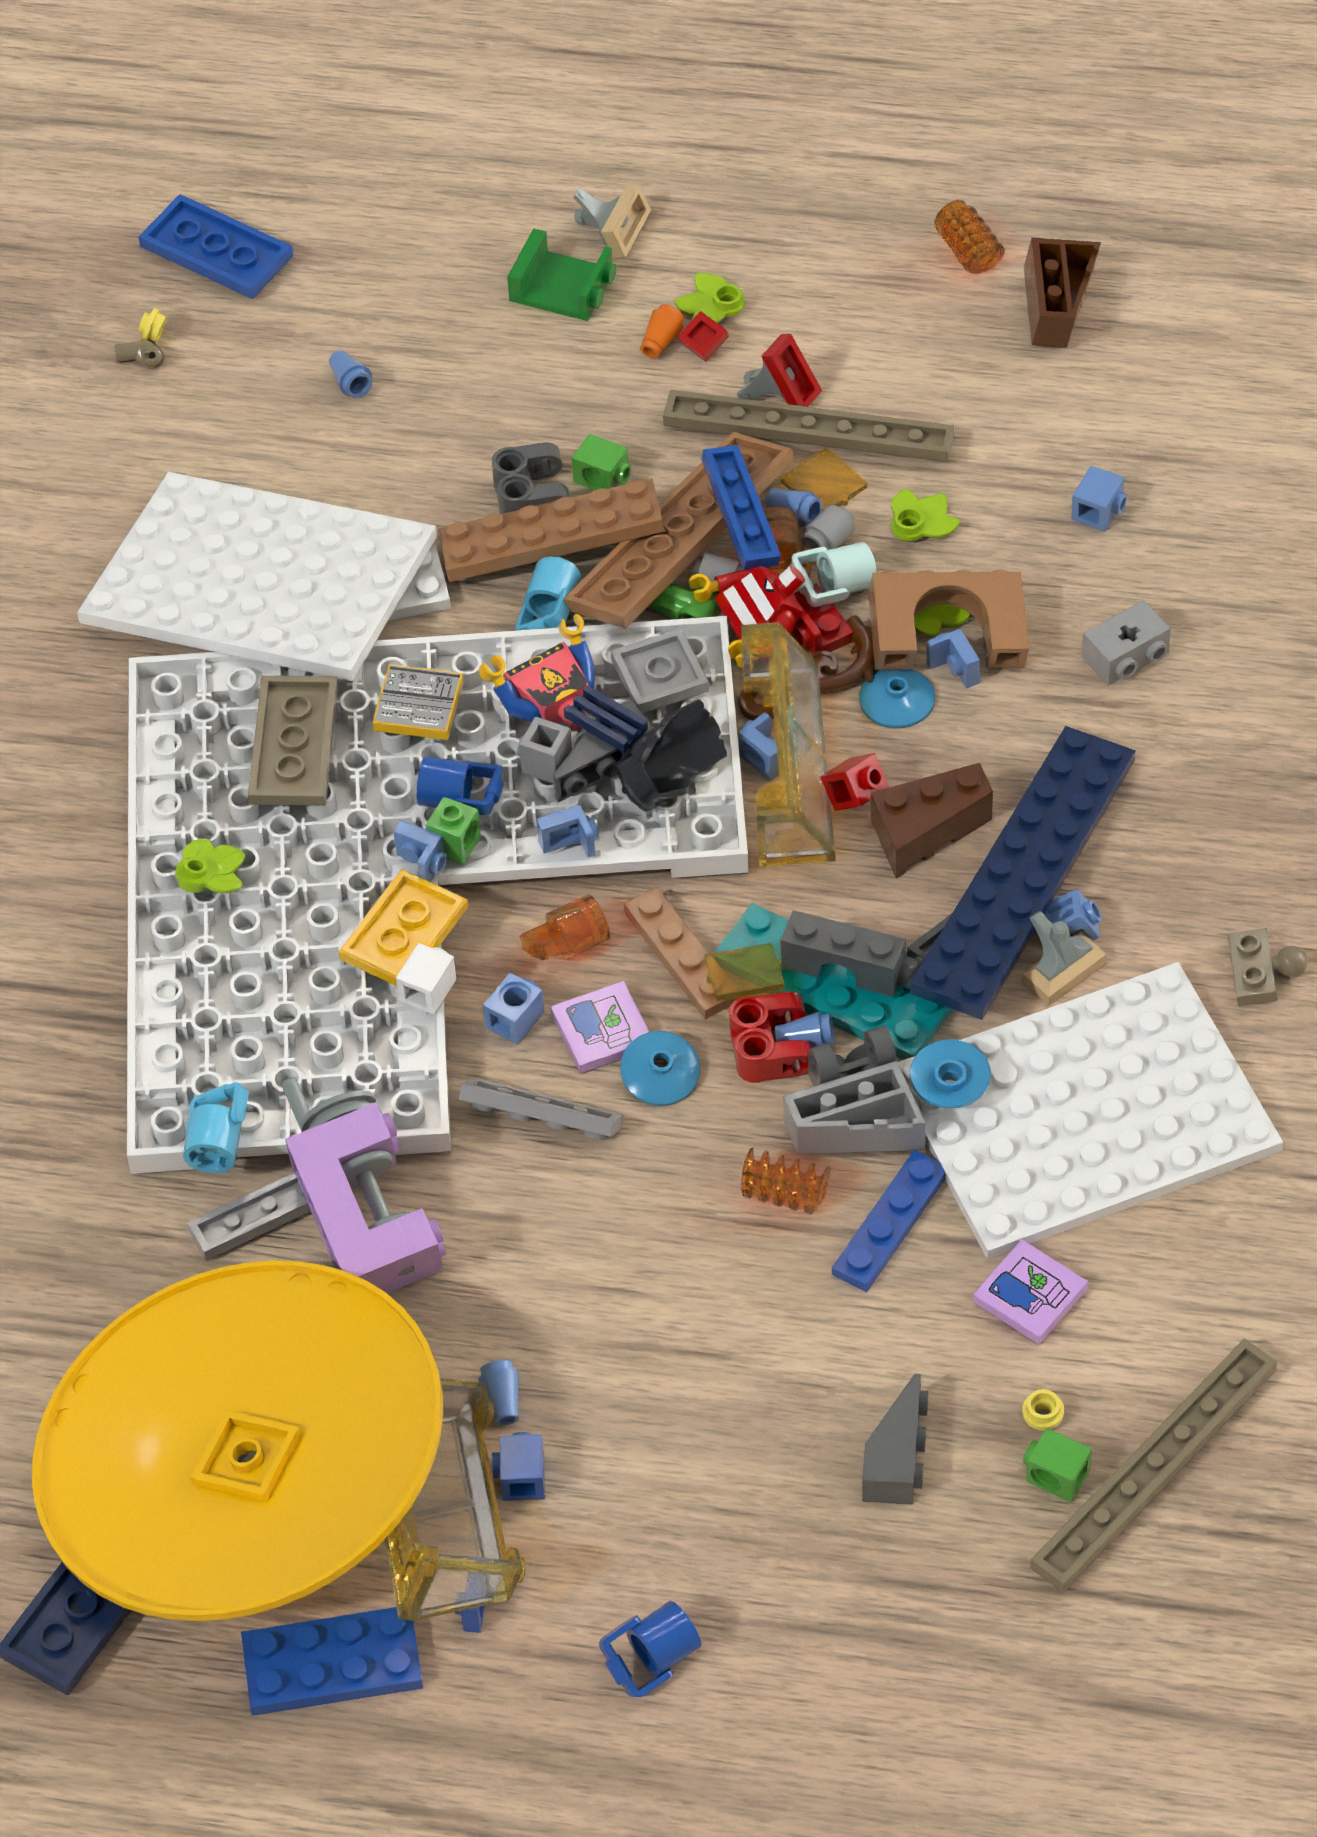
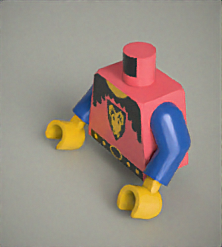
M574 615V622L577 625L576 631L568 630L564 619L559 624L560 634L564 638L569 639L571 645L567 646L563 641L503 673L506 668L505 661L499 655H493L490 658L492 665L496 669L495 673L489 670L486 663L480 665V677L487 682L493 681L495 684L493 690L509 715L532 723L535 717H539L557 724L565 722L572 731L582 729L564 718L563 710L568 704L570 706L573 705V699L577 695H583V689L587 685L593 689L595 687L594 663L586 641H582L580 637L584 627V621L580 615ZM584 710L581 711L582 713L589 716Z

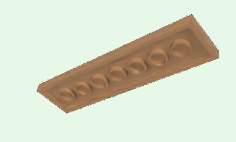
M732 432L718 446H739L758 496L794 461L792 448ZM703 462L659 504L665 532L620 542L563 598L571 612L626 629L727 528Z

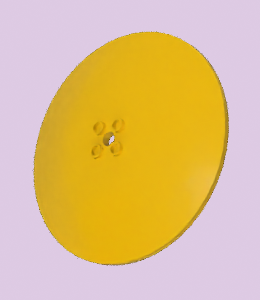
M271 1260L220 1267L181 1280L145 1298L104 1328L83 1349L54 1390L36 1435L32 1458V1488L34 1504L40 1524L52 1548L67 1569L98 1595L123 1608L148 1616L170 1620L211 1621L243 1617L281 1607L326 1586L355 1567L384 1541L413 1505L431 1470L441 1437L443 1390L437 1364L427 1340L417 1323L406 1310L386 1292L346 1271L314 1263ZM250 1451H256V1455L250 1461L244 1463L237 1462L241 1455L247 1454Z

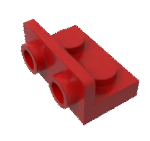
M817 583L813 584L816 594L824 593ZM800 591L793 593L802 607V615L796 621L793 628L795 638L802 648L807 647L811 654L823 650L832 652L853 642L852 634L854 631L832 603L813 607L808 604L804 594H801Z

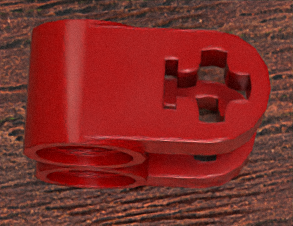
M779 992L744 996L732 1003L729 1009L730 1038L733 1043L736 1071L743 1080L750 1083H760L768 1080L797 1077L808 1073V1049L812 1048L811 1044L804 1040L774 1042L771 1033L772 1030H775L776 1025H783L806 1016L803 998L800 994L795 992Z

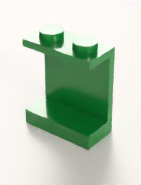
M533 228L507 276L509 301L588 321L594 309H599L607 284H612L616 276L617 266L613 263L612 248L605 246L597 263L549 252L547 232Z

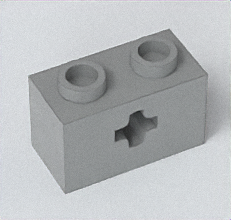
M1143 600L1084 632L1082 658L1109 686L1120 679L1130 677L1136 670L1145 665L1161 660L1169 653L1171 628Z

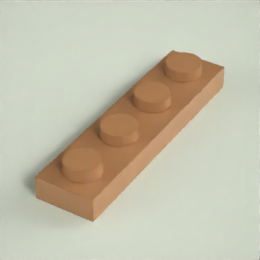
M658 887L624 903V911L627 917L705 1020L731 1007L732 1003L739 998L738 992Z

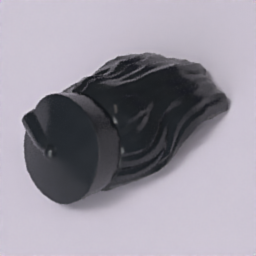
M696 700L669 713L651 731L635 741L629 755L613 763L623 786L622 793L626 794L628 799L641 810L647 812L658 806L657 801L660 799L683 796L688 792L690 783L699 773L708 770L717 762L727 757L724 740L719 738L721 734L720 728L715 718L709 716L710 713L704 708V703L701 700Z

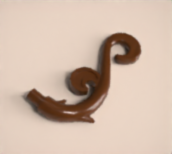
M857 615L851 616L846 621L854 631L852 640L855 645L850 652L852 655L857 653L855 661L846 670L836 674L838 671V660L835 655L825 650L816 651L810 654L804 661L803 674L805 679L763 680L745 686L738 700L741 713L749 720H755L763 713H767L771 720L776 718L782 709V695L774 692V698L770 703L760 705L753 699L763 691L825 694L847 689L859 683L863 678H866L869 683L872 682L875 661L871 627L864 625ZM826 671L831 675H823L822 672Z

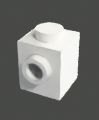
M418 943L396 977L399 1001L435 1014L456 981L454 956L449 955L441 948H431Z

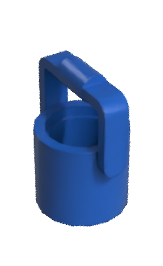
M425 756L421 762L418 774L417 803L419 806L437 808L442 798L447 797L478 809L479 815H489L494 804L499 801L504 787L502 768L493 764ZM473 776L491 778L484 795V801L470 799Z
M673 1601L667 1602L642 1620H640L638 1615L628 1619L603 1636L599 1641V1648L606 1658L605 1665L618 1685L622 1684L626 1693L631 1697H642L673 1675L670 1668L701 1647V1640L695 1626L682 1608ZM625 1632H627L629 1643L639 1660L647 1670L655 1675L654 1678L639 1688L633 1682L632 1674L621 1656L616 1654L610 1644Z

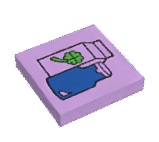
M624 981L551 1006V1015L580 1074L622 1059L627 1046L638 1036L649 1032Z
M1021 1239L973 1294V1303L1040 1345L1087 1291L1088 1281Z

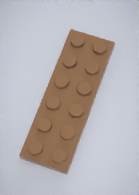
M653 478L643 481L635 480L626 485L609 489H597L591 493L575 497H563L554 502L537 506L529 505L520 510L503 514H491L485 518L464 523L457 522L447 527L439 528L449 582L537 562L545 557L563 556L665 532Z

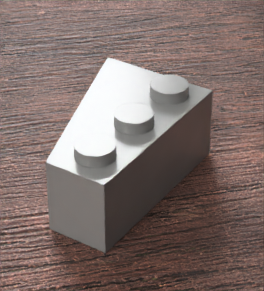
M897 1061L783 1096L784 1124L798 1154L925 1150L926 1123Z

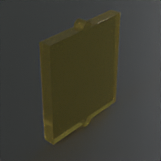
M826 447L809 459L800 460L797 467L780 477V482L789 490L813 492L822 501V511L828 505H848V501L867 488V482Z
M772 943L705 954V962L708 969L706 975L707 982L712 984L717 1002L785 990L781 974L783 969L782 961L777 960Z

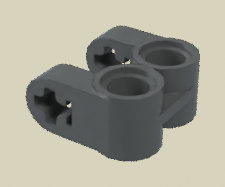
M542 442L517 447H505L494 453L492 457L493 484L497 494L500 514L520 510L529 505L537 506L554 502L563 497H570L568 488L564 484L546 483L533 485L531 481L554 476L562 469V459L558 446L553 443Z
M883 1025L865 1031L864 1044L853 1049L846 1056V1059L840 1055H835L829 1043L809 1048L808 1075L813 1086L896 1061L895 1047L888 1028Z

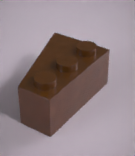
M1031 238L1024 263V276L1032 345L1067 348L1095 266L1101 242Z
M980 763L871 792V822L896 879L906 873L908 866L921 858L926 861L934 856L935 850L949 841L955 843L992 820L993 790Z

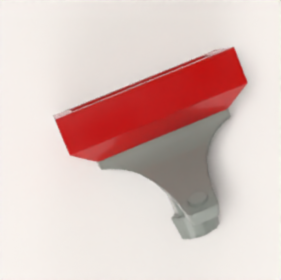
M780 334L762 354V368L745 372L743 378L744 383L747 385L737 392L738 398L752 400L765 394L774 393L781 396L789 405L809 407L822 392V389L792 334Z

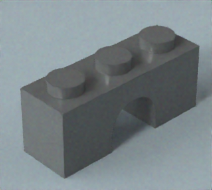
M793 910L780 940L782 969L819 978L824 964H838L849 969L856 977V988L891 997L895 996L899 986L900 969L906 958L905 938Z

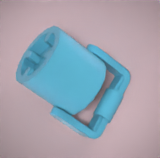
M552 556L542 558L537 562L515 626L516 630L555 628L559 626L562 619L566 621L570 608L563 598L582 579L581 572L574 564L563 558Z
M238 1082L208 1090L192 1099L183 1152L184 1161L190 1167L205 1173H222L232 1169L235 1165L241 1126L245 1118L249 1094L248 1090ZM233 1099L231 1108L219 1105Z

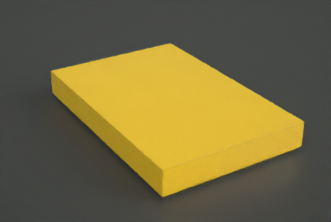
M401 869L338 951L339 959L397 986L396 977L418 943L431 948H438L468 909V899Z

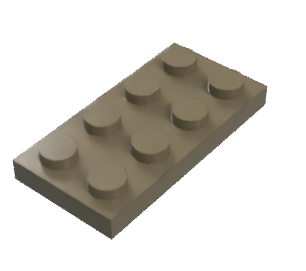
M262 675L248 788L249 805L326 806L338 694L337 676Z

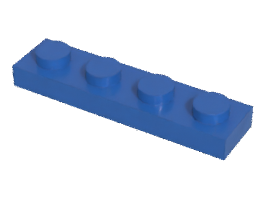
M739 446L703 449L701 460L743 570L760 566H779L781 554Z
M916 1150L911 1153L832 1266L833 1276L868 1292L945 1181V1171L939 1161Z

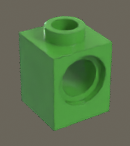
M588 434L572 457L573 482L593 490L609 489L620 486V484L624 485L631 473V465L628 464L627 447Z
M443 797L427 821L426 830L442 835L444 853L447 854V860L464 865L481 839L478 809Z
M1046 1428L1040 1440H1032L1025 1452L1023 1463L1027 1464L1026 1482L1072 1502L1091 1470L1092 1449Z

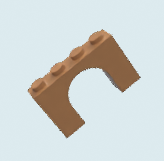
M998 569L992 572H971L969 570L934 572L923 570L917 573H898L889 570L881 573H872L868 597L875 670L913 669L917 653L914 618L921 611L936 605L959 607L970 613L978 621L984 637L987 669L1024 668L1029 652V641L1021 572H1009Z

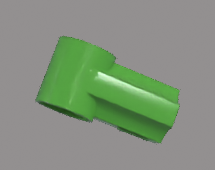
M671 583L647 607L672 619L716 617L722 612L714 599L717 596L714 592H712V596L708 601L700 603L694 599L693 591Z

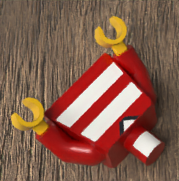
M792 565L781 574L760 566L714 577V581H710L704 574H695L689 579L690 588L704 587L693 592L694 599L700 603L708 601L712 596V592L717 591L718 595L714 599L724 615L727 616V620L740 639L733 641L728 646L730 658L736 659L738 667L743 669L749 668L752 665L753 656L756 655L759 658L764 656L767 658L773 651L786 646L796 621L802 615V607L793 593L805 582V578Z

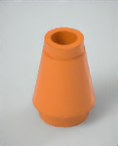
M662 304L658 309L652 311L640 346V350L644 355L657 359L683 330L684 316L678 309Z

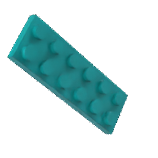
M751 903L711 956L721 971L768 994L779 992H795L800 994L803 998L805 1012L813 1014L820 1011L821 1015L830 1013L833 1026L864 1040L865 1031L885 1025L892 1037L896 1057L903 1060L916 1056L921 1049L927 1046L953 1011L951 1008L910 994V989L898 986L894 997L856 988V977L849 969L838 964H824L819 978L782 969L780 940L789 920L754 903Z

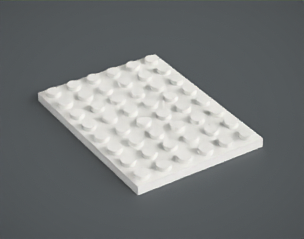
M168 472L78 610L79 623L316 674L337 676L340 679L353 681L436 540V526Z
M1179 962L959 1040L979 1049L988 1060L991 1072L990 1083L986 1092L981 1098L968 1106L948 1109L927 1103L918 1096L911 1084L910 1067L914 1057L898 1062L926 1123L925 1143L933 1158L941 1163L945 1171V1181L987 1260L1012 1251L1021 1239L1029 1244L1274 1155L1283 1150L1281 1137ZM946 1080L945 1082L952 1083V1082H956V1081H954V1080Z

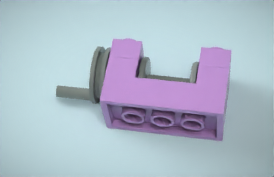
M289 1078L283 1081L281 1084L301 1130V1133L285 1139L291 1165L335 1269L346 1271L362 1278L387 1294L443 1271L441 1257L446 1255V1251L442 1243L444 1239L436 1219L428 1221L423 1208L414 1212H401L391 1215L376 1182V1179L385 1174L390 1168L397 1166L394 1152L400 1150V1146L396 1138L397 1131L389 1113L382 1115L375 1096L370 1091H350L323 1101L310 1110L297 1079ZM361 1186L376 1221L368 1227L351 1188Z

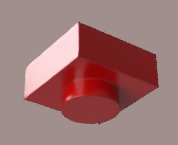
M700 311L677 337L679 343L707 362L729 335L726 329Z

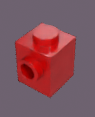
M875 753L848 758L820 776L834 811L861 807L871 800V792L889 788Z

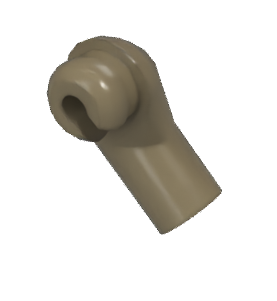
M148 340L115 345L117 362L136 360L149 369L159 368L164 362L163 351Z

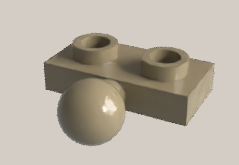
M1267 928L1228 933L1238 1006L1277 1001L1273 972L1279 971L1284 976L1297 977L1307 967L1305 952L1296 946L1284 947L1277 956H1271Z

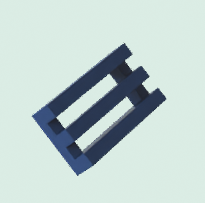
M588 685L583 689L582 696L577 695L573 699L572 706L568 704L563 709L564 718L623 753L648 729V720ZM584 710L592 716L598 718L600 720V723L592 719L591 717L587 716L586 714L582 713L581 711ZM613 727L614 729L625 734L627 737L624 738L623 736L611 730V728Z

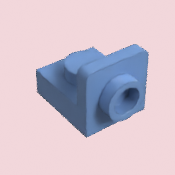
M960 628L949 633L939 634L926 642L927 664L930 669L948 664L954 677L959 676L966 689L980 684V659Z
M763 713L755 720L746 722L738 732L739 756L771 781L781 773V748L771 738V717L767 713Z
M400 821L394 830L396 854L410 863H417L419 877L431 882L435 874L439 875L443 871L447 860V854L444 853L442 835Z
M1078 889L1054 899L1044 914L1052 924L1059 921L1067 923L1070 934L1083 929L1092 941L1100 938L1098 922L1102 920L1100 910L1093 900L1088 901Z

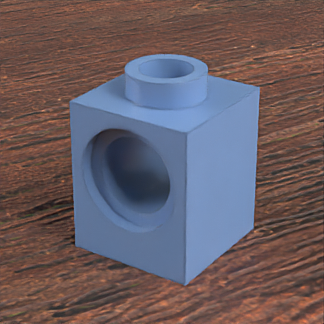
M509 973L483 1004L485 1028L518 1045L544 1014L542 989L530 979H522Z

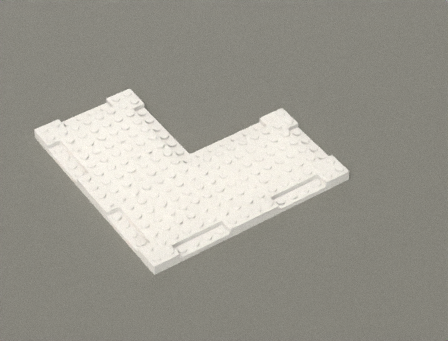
M727 616L632 622L626 629L612 624L584 626L580 633L581 640L586 641L594 663V689L619 704L630 700V697L613 665L611 650L679 628L682 629L709 682V692L642 714L655 727L669 713L696 700H701L704 703V708L710 713L709 716L715 718L720 728L721 734L719 738L724 740L727 757L717 762L708 770L699 773L690 783L686 794L668 799H660L657 801L658 806L647 812L641 810L628 799L626 794L622 793L623 786L617 774L610 779L602 780L586 788L579 795L570 796L558 803L555 799L554 783L522 773L521 759L517 755V748L521 737L527 732L531 723L512 717L507 713L493 690L495 684L493 681L487 682L480 677L479 667L482 663H486L489 670L495 673L496 669L492 665L490 658L493 655H499L505 661L506 668L503 672L505 673L563 641L567 646L571 645L570 640L560 634L559 628L376 640L353 681L337 678L338 694L326 806L249 805L248 801L262 675H326L217 652L129 658L127 1159L131 1174L194 1169L184 1161L183 1157L190 1103L197 1095L233 1082L241 1084L249 1093L236 1157L289 1154L285 1139L301 1133L281 1085L283 1081L289 1078L297 1079L310 1110L319 1103L346 1092L370 1091L375 1096L382 1115L389 1113L396 1128V1138L400 1150L395 1151V1155L451 1151L444 1000L435 1014L399 1001L397 986L340 960L338 952L401 869L419 877L418 864L410 863L396 854L394 830L400 821L426 829V823L436 809L419 806L417 803L418 774L421 762L425 756L498 765L502 768V781L504 782L499 801L494 804L492 812L489 815H479L481 839L464 865L446 860L443 871L439 875L435 874L431 880V883L438 886L671 869L672 878L749 873L731 658L728 652ZM577 626L567 627V629L570 631H576ZM389 664L463 673L464 682L448 740L373 731L372 722ZM587 713V714L589 715V717H591V718L594 719V720L596 719V717H594V716H592L591 714ZM565 722L562 723V724H560V725H563V726L568 727ZM583 728L579 731H572L570 729L572 750L585 734L586 730ZM473 776L470 799L484 801V795L491 778ZM580 805L586 818L592 817L599 833V839L594 841V856L587 857L580 842L543 853L538 842L537 818L546 816L554 811H562ZM201 838L209 839L214 848L219 845H230L240 849L245 853V860L234 874L242 881L243 888L230 893H216L208 888L199 893L183 890L175 878L176 865L183 860V849L192 841ZM233 1099L219 1105L231 1108Z

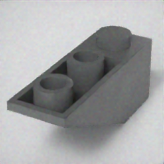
M631 699L621 704L646 719ZM649 721L648 729L643 735H645L646 733L651 731L652 728H654ZM613 727L611 728V730L623 736L624 738L627 737L625 734L614 729ZM586 731L553 775L556 801L559 803L570 796L579 795L586 788L602 780L614 777L617 772L613 763L629 755L631 747L623 753Z
M921 1374L913 1375L865 1443L862 1502L913 1505L914 1488L922 1489L924 1463H916L917 1452H925L926 1427L919 1426V1415L927 1416L929 1391L921 1390Z

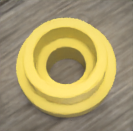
M154 308L151 314L144 313L138 328V332L143 334L142 341L150 340L156 343L159 341L167 321V316L160 314L159 309Z
M1041 1389L1033 1392L1025 1399L1022 1406V1415L1030 1427L1045 1431L1046 1428L1051 1430L1062 1422L1064 1405L1054 1392ZM1039 1410H1047L1050 1412V1414L1041 1415L1036 1412Z

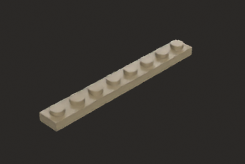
M670 390L663 414V426L725 434L736 432L750 437L945 462L949 460L954 438V425Z
M1244 1338L1033 1556L1030 1561V1568L1061 1592H1064L1276 1371L1277 1361Z

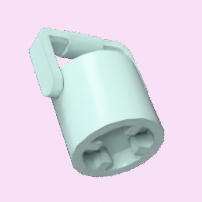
M864 542L827 550L826 547H819L793 554L790 563L804 576L805 582L798 589L801 594H804L808 604L813 607L847 599L851 593L869 589L872 573H877L874 556L868 545ZM817 561V574L824 593H815L814 586L801 564Z

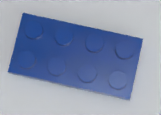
M181 194L138 237L140 247L251 299L293 257L291 245Z
M411 1605L241 1632L252 1716L423 1688Z

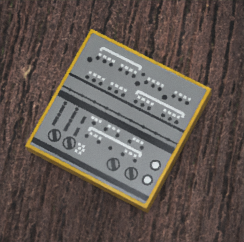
M389 664L372 722L373 731L448 740L464 682L463 673Z

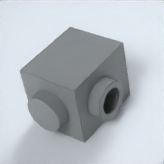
M535 717L527 732L521 737L517 748V755L521 759L522 773L554 783V773L572 751L570 728Z

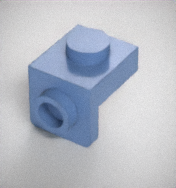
M580 805L562 811H554L536 819L538 842L543 853L580 842L587 857L595 855L594 841L599 839L598 829L592 817L586 818Z

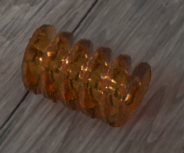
M957 199L945 205L938 212L934 220L935 229L967 272L972 274L987 272L1002 260L1005 253L1003 245L998 242L995 234L991 233V229L985 224L983 218L978 215L975 207L966 206L964 201Z
M752 1147L747 1153L742 1169V1196L750 1199L757 1192L758 1200L762 1203L767 1202L772 1196L773 1204L777 1207L783 1206L788 1199V1205L791 1210L796 1211L803 1204L804 1212L812 1215L819 1205L823 1203L830 1181L831 1168L827 1166L821 1176L816 1175V1164L811 1162L807 1170L802 1172L800 1159L798 1158L794 1160L790 1168H786L785 1156L780 1154L774 1164H771L769 1151L767 1150L763 1152L759 1160H755L754 1147Z

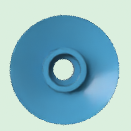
M879 670L873 674L872 682L869 683L867 679L865 680L860 690L859 700L863 713L874 723L887 728H907L920 723L931 713L935 702V693L930 681L915 670Z
M652 1031L638 1036L627 1046L621 1059L620 1071L625 1087L635 1098L649 1105L667 1106L682 1101L694 1090L699 1079L700 1063L696 1051L684 1038L667 1031ZM657 1058L665 1059L668 1065L658 1067L654 1064V1060Z
M941 1040L925 1046L914 1057L910 1067V1080L915 1092L927 1103L940 1108L954 1109L968 1106L983 1096L990 1083V1066L984 1054L975 1046L959 1040ZM946 1080H954V1081H956V1082L949 1083V1082H945V1081H946Z

